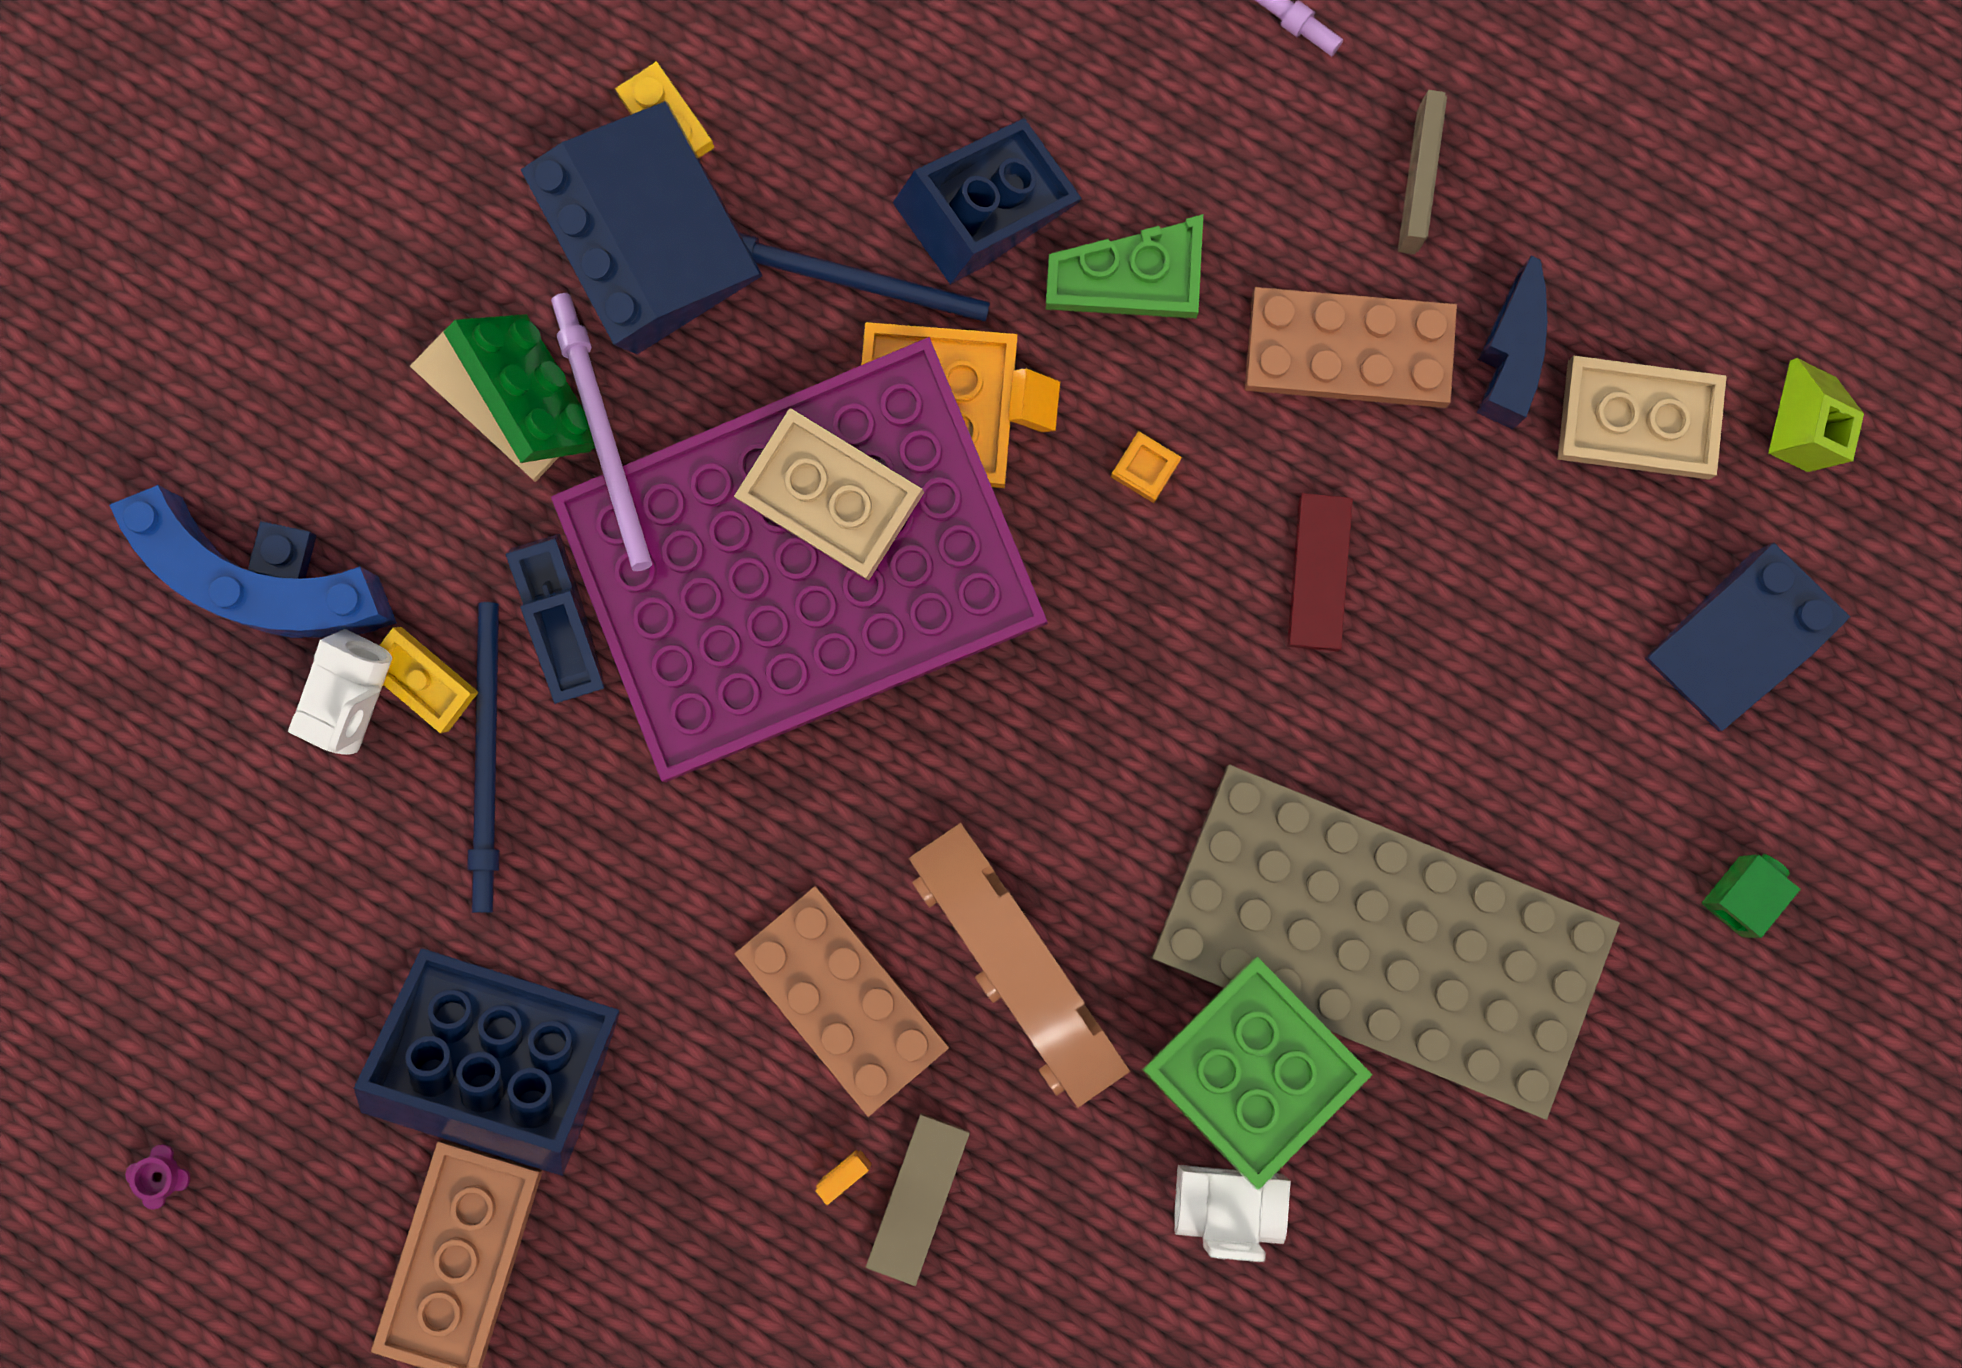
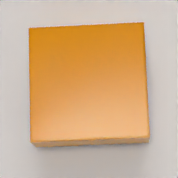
M1027 368L1013 370L1008 420L1042 433L1056 431L1060 381Z
M1138 431L1112 472L1111 478L1154 503L1182 457Z
M855 1150L819 1180L815 1191L824 1203L828 1205L866 1174L872 1163L861 1150Z

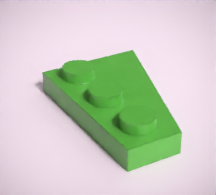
M1204 214L1187 218L1184 223L1164 228L1156 226L1141 230L1140 234L1114 241L1106 239L1049 254L1045 309L1197 318L1199 312Z

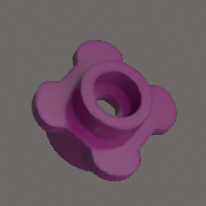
M165 1144L153 1147L148 1158L142 1159L138 1163H132L126 1170V1180L132 1192L142 1199L143 1205L148 1209L161 1208L169 1195L174 1191L185 1190L190 1183L189 1172L178 1166L173 1159V1149ZM156 1172H160L162 1174V1180L160 1182H157L154 1179V1174Z

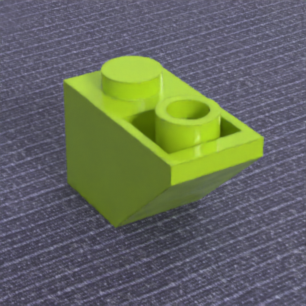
M1792 359L1789 363L1768 454L1806 472L1852 462L1864 413L1837 377L1801 359Z

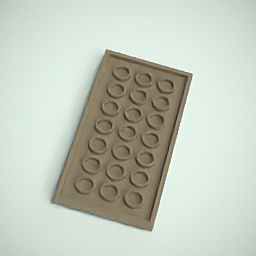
M1229 764L1226 766L1151 958L1224 988L1255 957H1259L1332 1033L1547 1120L1620 922Z

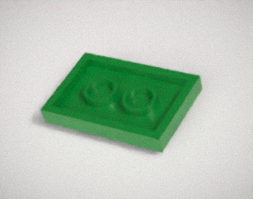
M527 314L456 319L443 331L520 463L587 453L595 448L584 408H582L566 381L564 372L556 364L542 341L539 330L530 321Z

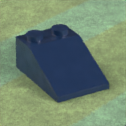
M1023 118L914 170L893 201V204L949 284H952L987 266L1078 204L1082 198L1027 120Z
M1771 543L1750 553L1645 660L1718 732H1721L1811 657L1850 616L1775 543Z

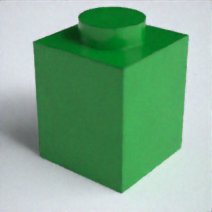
M1766 854L1762 856H1739L1701 904L1743 938H1762L1801 889L1787 878L1790 874L1789 870L1775 858Z

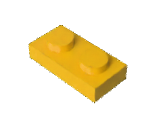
M657 61L615 88L619 98L631 115L664 101L669 103L698 158L714 149L711 138Z
M393 627L379 645L392 655V662L383 685L439 733L449 732L478 694V691L404 628Z

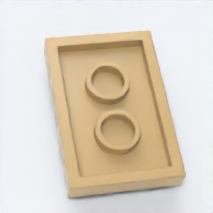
M1573 356L1568 361L1558 460L1710 480L1717 476L1727 376Z
M789 408L734 497L869 581L921 499L924 491L906 478Z

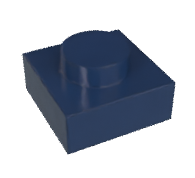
M260 521L248 570L278 578H306L317 535L305 530Z

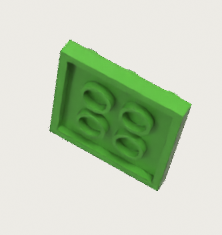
M1255 957L1142 1069L1152 1082L1256 1190H1260L1372 1076L1368 1069L1259 957Z

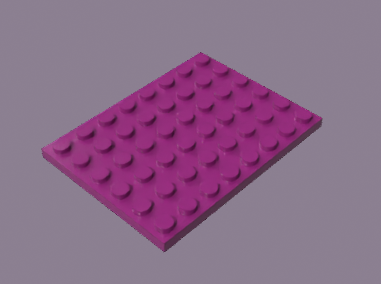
M930 337L624 465L623 469L652 561V566L646 570L633 571L604 475L551 496L661 782L671 781L1048 624ZM789 408L906 478L924 491L921 499L869 581L734 497Z

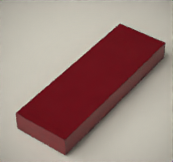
M1302 493L1299 496L1287 647L1335 652L1341 650L1353 498Z

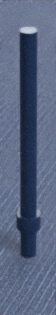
M740 233L757 264L983 322L987 320L991 302L761 244L758 237Z
M494 602L478 603L476 683L478 694L476 695L473 849L468 850L467 871H473L472 913H493L494 871H499L500 850L494 849L499 603Z

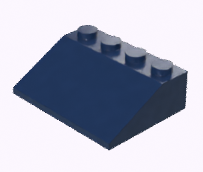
M666 101L561 142L520 169L615 346L634 354H639L763 276L672 108Z
M421 948L354 1086L360 1111L379 1119L563 1176L582 1130L619 1017V1009Z

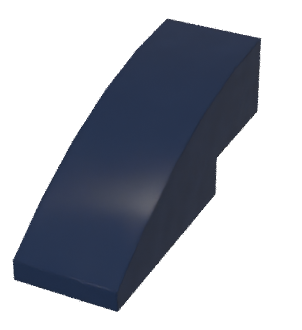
M1532 255L1518 271L1478 358L1479 361L1495 367L1496 370L1476 413L1511 429H1514L1527 417L1538 387L1546 348L1548 324L1546 286L1541 259Z
M560 533L511 548L505 555L522 600L520 608L554 704L604 689L605 684L592 634Z

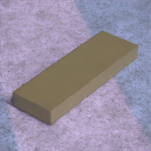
M1427 90L1417 109L1398 252L1415 255L1428 237L1447 101L1446 92Z
M920 1113L865 1268L916 1286L968 1140L969 1130Z

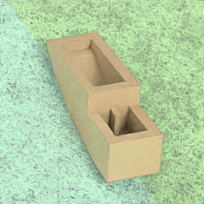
M444 332L410 365L421 378L535 482L559 458L520 463Z

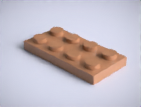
M1255 287L1252 292L1245 391L1446 408L1451 403L1457 304Z
M814 886L735 953L739 961L868 1117L950 1048L817 886Z
M444 1139L437 1142L371 1353L420 1368H482L543 1170Z

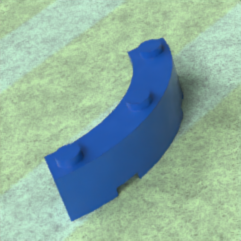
M159 485L109 505L124 536L149 569L181 596L220 617L265 633L291 638L328 637L343 629L359 635L397 623L379 577L362 567L317 578L294 579L262 575L239 567L217 551L216 547L202 533L192 518L183 497Z

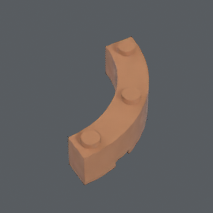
M961 823L909 857V860L920 875V877L912 881L913 885L929 908L936 903L940 905L983 969L975 978L992 1003L1000 998L1003 999L1047 1063L1039 1071L1056 1096L1066 1091L1076 1107L1079 1108L1130 1072L1046 945Z

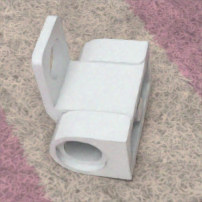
M347 629L321 639L288 732L329 752L347 755L357 753L361 747L374 711V706L392 662V655L383 647Z
M1178 1165L1174 1212L1175 1235L1203 1237V1247L1210 1257L1263 1262L1265 1261V1251L1261 1248L1259 1242L1284 1244L1291 1181L1283 1174L1275 1173L1260 1190H1256L1237 1170Z

